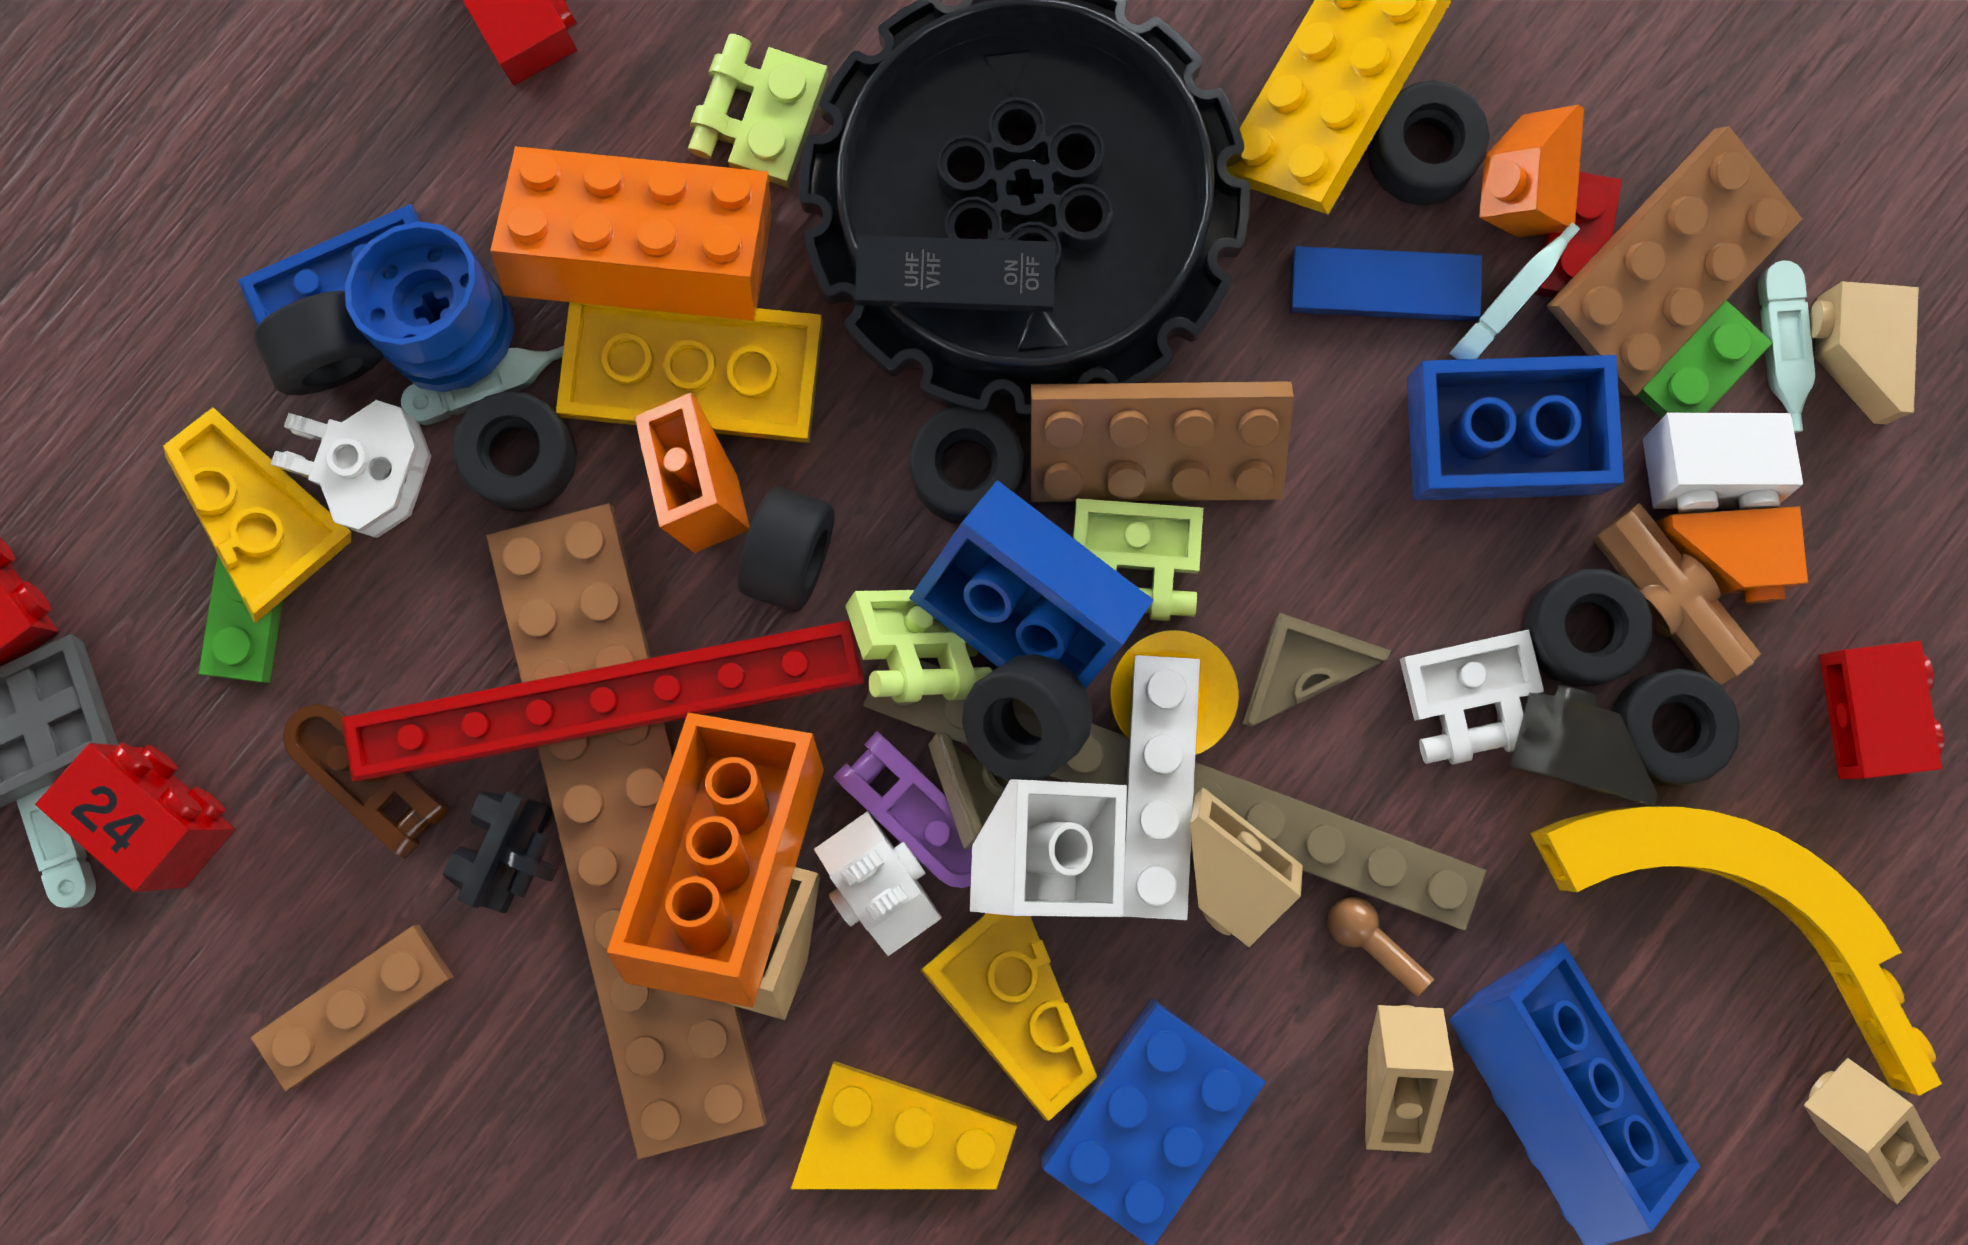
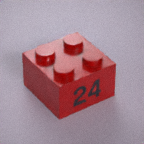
M122 742L119 745L89 743L35 803L42 812L133 892L185 888L236 830L221 816L226 811L225 807L202 788L194 786L192 790L189 789L173 775L178 770L177 765L166 754L151 745H146L143 748L132 747Z

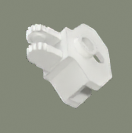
M378 400L372 402L342 423L329 419L328 424L288 413L284 424L285 428L291 430L297 436L310 440L313 438L321 440V444L314 462L292 452L275 451L271 465L307 477L311 482L321 486L335 523L350 530L378 538L412 515L431 460V454L422 429L415 417L406 415L405 411L400 407Z
M868 811L814 848L829 873L831 880L837 887V889L828 894L836 909L850 927L860 921L887 956L942 919V916L917 880L926 873L904 841L894 847Z

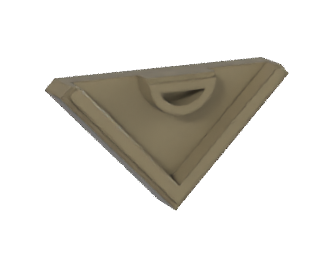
M1278 613L1275 617L1240 725L1250 728L1388 660L1391 650Z
M948 733L935 734L928 746L964 850L972 849L974 841L1005 790L1009 780L997 777L980 762L955 747Z

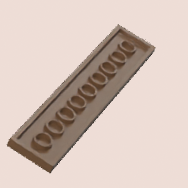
M608 503L486 535L522 683L651 658L614 507ZM668 723L538 747L637 1158L650 1157L764 1126L767 1121L738 1007L726 1004L725 1002L627 984L607 954L612 934L674 755Z

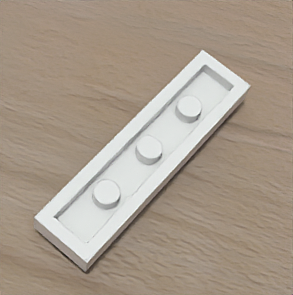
M1141 655L1133 657L1127 771L1124 917L1187 920L1191 853L1190 820L1194 793L1200 659Z

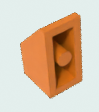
M1572 105L1521 115L1486 154L1483 167L1479 218L1518 238L1563 232L1571 222L1575 224L1584 119L1583 107Z
M688 393L635 416L659 527L694 553L749 531L750 525L738 476L697 398L692 393Z
M1800 506L1674 514L1655 522L1681 555L1687 554L1695 558L1708 570L1716 581L1721 594L1744 593L1745 603L1748 604L1786 600L1785 589L1808 583Z

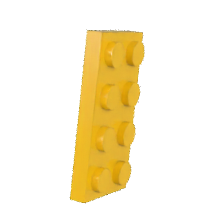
M1314 0L1239 128L1245 147L1240 161L1227 167L1228 173L1234 178L1248 181L1251 189L1328 215L1451 4V0Z
M569 302L556 414L561 418L636 425L635 416L692 393L697 398L716 434L810 443L823 329L822 315L757 308L755 321Z

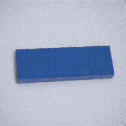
M409 204L238 279L257 326L267 316L281 307L302 298L324 292L345 291V282L353 260L369 241L394 226L421 222L417 211Z
M1295 246L1291 255L1289 313L1476 322L1481 316L1482 255Z

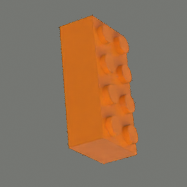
M515 146L490 250L503 295L755 321L772 223L769 175L767 171Z
M694 713L687 714L607 949L608 956L625 983L753 1008L824 772L812 733Z

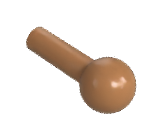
M1349 896L1338 900L1331 907L1327 918V925L1330 934L1338 943L1351 948L1362 947L1417 998L1433 983L1435 979L1379 929L1378 914L1370 902L1361 897Z

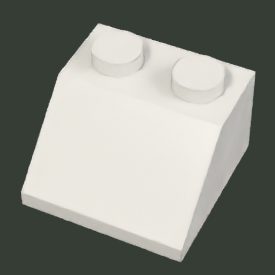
M1010 779L972 845L970 912L1011 916L1123 917L1127 785Z

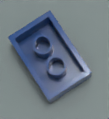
M1616 355L1422 361L1407 376L1413 501L1602 495L1624 483Z
M998 480L963 520L909 597L915 604L962 638L997 667H1000L1015 656L1039 654L1056 659L1075 673L1085 689L1123 646L1153 602L1150 596Z
M1151 998L1100 1070L1097 1078L1091 1083L1041 1155L1043 1170L1145 1244L1155 1245L1264 1087L1266 1081L1251 1068Z

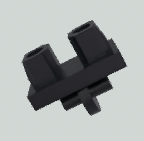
M486 791L479 793L470 816L471 823L488 831L480 850L477 852L460 846L456 851L452 852L443 872L444 877L461 890L457 900L474 908L485 907L501 913H507L514 895L525 897L534 876L543 880L553 881L558 870L557 867L542 860L551 840V837L542 833L553 811L552 806L506 791L505 795Z

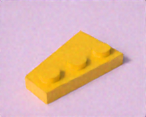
M213 407L163 445L165 457L255 623L351 543V531L348 528L335 523L331 513L285 471L271 465L272 460Z
M985 913L921 968L920 971L1043 1119L1049 1121L1097 1078V1075L1069 1005L1064 1001L1049 964L1051 962L1042 939H1039L1031 916Z
M834 1061L791 1189H997L1015 1135L1017 1123Z

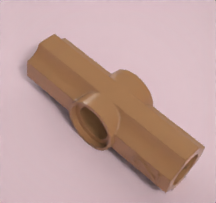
M1640 503L1614 519L1591 538L1619 574L1627 578L1644 595L1652 614V629L1664 637H1671L1698 672L1723 685L1746 670L1761 655L1754 646V643L1750 641L1718 601L1721 597L1720 589L1712 575L1695 558L1687 554L1681 555Z

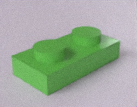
M1726 300L1636 396L1661 419L1667 413H1707L1773 342Z
M218 555L199 674L270 684L283 600L255 623Z

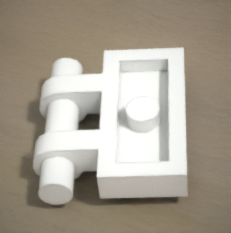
M1529 629L1400 659L1414 721L1439 715L1442 725L1441 735L1419 740L1420 752L1425 764L1448 759L1450 764L1454 765L1471 761L1473 753L1504 747L1507 752L1527 748L1529 741L1551 736V724L1546 712L1524 716L1519 698L1544 692ZM1495 703L1498 715L1497 722L1472 728L1467 727L1463 710Z

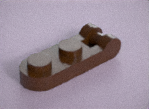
M319 704L304 706L294 712L285 724L283 734L285 749L293 761L390 850L406 859L420 844L417 837L430 823L437 825L450 811L448 805L434 792L422 785L409 772L353 782L341 718L347 715L335 707ZM397 795L411 806L398 821L394 820L384 811Z

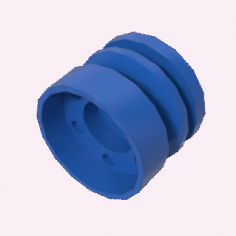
M420 221L394 226L370 240L353 260L345 282V302L348 313L359 331L374 347L383 353L387 361L393 364L401 376L417 387L438 392L468 388L490 375L506 356L514 334L513 308L506 296L503 295L502 289L493 280L489 272L483 268L467 243L453 231L443 225Z

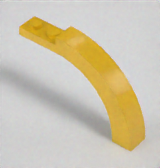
M1622 807L1593 811L1557 821L1530 833L1559 890L1579 892L1610 877L1635 870L1662 866H1679L1716 874L1738 883L1763 897L1787 916L1817 950L1831 973L1890 1087L1920 1096L1942 1084L1932 1066V1063L1936 1061V1055L1930 1042L1919 1029L1911 1026L1901 1007L1905 998L1900 985L1889 971L1879 966L1882 962L1902 953L1883 921L1862 895L1836 870L1806 848L1775 831L1748 820L1715 811L1685 807Z

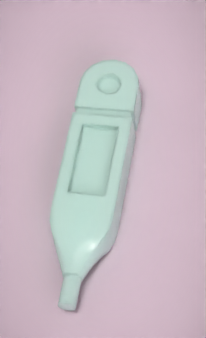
M1571 222L1559 237L1538 252L1514 277L1478 319V323H1475L1449 354L1456 360L1477 359L1493 341L1494 336L1500 333L1551 274L1569 241L1580 228Z
M1783 260L1774 263L1761 273L1758 279L1759 305H1762L1760 310L1762 333L1773 342L1765 351L1768 384L1771 391L1783 403L1787 412L1791 413L1794 433L1803 431L1801 413L1815 381V365L1808 302H1805L1807 292L1804 273L1797 264L1792 261Z
M564 345L550 351L509 348L506 356L490 375L468 388L438 392L421 389L412 384L402 394L401 407L406 415L415 417L419 424L431 425L451 418L453 414L459 415L466 412L485 396L505 391L520 392L531 386L552 361L563 357Z
M50 784L16 800L38 870L43 874L41 879L50 902L63 908L83 907L91 901L96 891L95 878L90 863L86 861V851L35 805L52 785Z

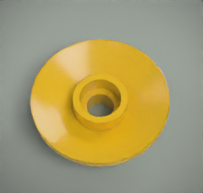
M1162 631L1139 640L1120 659L1111 681L1110 701L1115 720L1128 739L1130 733L1133 657L1135 655L1200 659L1195 755L1211 748L1226 734L1238 708V682L1229 660L1212 642L1197 634L1186 631Z

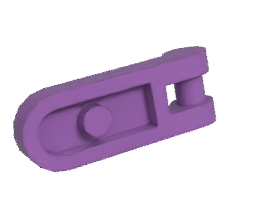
M876 731L864 744L868 750L851 767L845 763L833 778L901 843L904 841L913 855L939 880L953 887L964 888L971 886L972 849L964 850L946 796L884 736ZM888 767L899 778V781L882 797L869 784Z

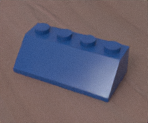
M1562 942L1552 946L1475 993L1449 1019V1022L1457 1034L1461 1047L1470 1055L1490 1088L1494 1102L1505 1113L1525 1146L1529 1160L1540 1171L1560 1204L1561 1212L1566 1221L1573 1226L1584 1245H1607L1652 1232L1700 1168V1165L1566 945Z

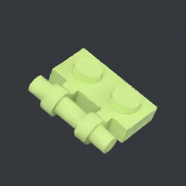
M729 34L722 54L714 55L708 74L713 79L704 105L696 106L690 122V126L695 130L688 151L698 157L711 159L717 140L733 144L728 159L730 168L767 171L769 182L789 188L829 76L828 68L826 65L768 47L761 70L745 64L752 43L740 35ZM735 89L752 94L742 121L726 115Z
M1077 498L1073 538L1114 570L1116 568L1153 570L1151 588H1139L1153 599V602L1145 612L1149 613V619L1169 621L1170 615L1195 617L1197 592L1173 590L1174 572L1197 574L1200 570L1204 508Z
M914 590L855 591L845 607L863 660L886 659L890 669L888 671H873L870 674L869 690L873 697L892 696L894 701L904 703L918 702L923 695L943 694L947 700H965L973 685L992 672L990 667L972 666L970 656H976L978 651L909 599ZM919 658H937L941 669H922Z

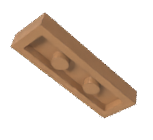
M413 925L250 1038L286 1092L307 1080L453 979L454 976L421 926Z

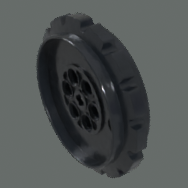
M917 0L880 24L878 33L880 45L883 48L880 53L870 56L860 51H853L832 78L819 102L823 120L833 127L827 134L808 136L804 146L800 169L799 199L804 212L823 218L817 227L804 233V242L815 278L826 302L829 304L849 302L855 306L853 312L846 318L844 323L847 335L886 374L895 377L904 369L914 367L923 373L920 382L921 394L929 400L949 408L959 406L983 412L989 409L993 400L1006 398L1014 405L1017 419L1031 420V384L1149 383L1165 372L1171 365L1173 353L1167 344V339L1178 336L1189 342H1194L1200 337L1217 312L1232 280L1231 276L1219 267L1217 260L1223 257H1237L1245 243L1249 219L1250 185L1248 181L1234 178L1227 171V167L1240 161L1245 146L1237 119L1226 94L1220 88L1202 90L1195 85L1194 81L1198 78L1203 63L1202 58L1180 34L1159 17H1151L1141 25L1130 23L1125 17L1127 0H963L954 6L946 5L942 0ZM1018 125L1027 128L1033 134V138L1023 145H1011L1005 142L1000 134L1007 127ZM1077 149L1087 154L1091 163L1088 167L1081 170H1072L1066 168L1058 157L1067 150ZM961 162L974 163L983 171L978 179L969 183L958 182L952 178L949 172L955 165ZM1018 188H1028L1030 197L1034 198L1033 204L1028 206L1021 205L1019 197L1015 195V190ZM1086 210L1096 216L1099 225L1092 231L1079 232L1069 226L1066 217L1074 211ZM977 222L989 229L991 235L988 239L1056 242L1053 312L856 306L857 235L958 238L956 235L957 231L963 225Z

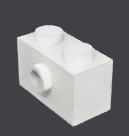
M1667 413L1643 438L1653 509H1678L1680 514L1712 512L1716 509L1751 510L1779 508L1780 503L1803 485L1791 413Z

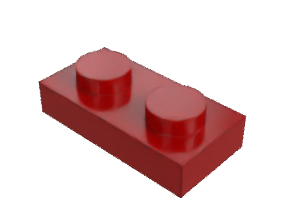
M1579 172L1575 225L1580 230L1569 241L1553 271L1534 292L1535 295L1554 298L1613 236L1622 179ZM1562 232L1544 234L1542 249L1559 237Z

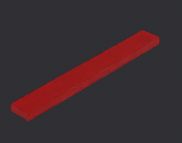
M847 620L341 718L351 779L353 782H360L686 719L688 713L708 715L864 685L865 679L858 643L851 622Z

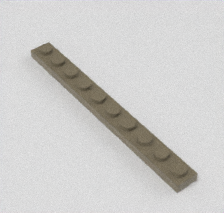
M881 659L877 671L890 670L887 660ZM919 659L922 669H941L939 666ZM869 690L863 705L864 708L934 734L948 733L953 741L968 746L962 725L965 700H947L943 694L923 695L918 702L898 703L893 700L892 696L873 697ZM1013 698L1015 717L1020 725L1030 734L1042 738L1043 732L1040 720L1033 709L1023 701ZM1091 724L1090 736L1080 752L1056 772L1049 775V777L1062 782L1127 785L1129 739L1122 734ZM1195 762L1193 803L1195 795L1204 787L1302 864V871L1466 931L1487 870Z

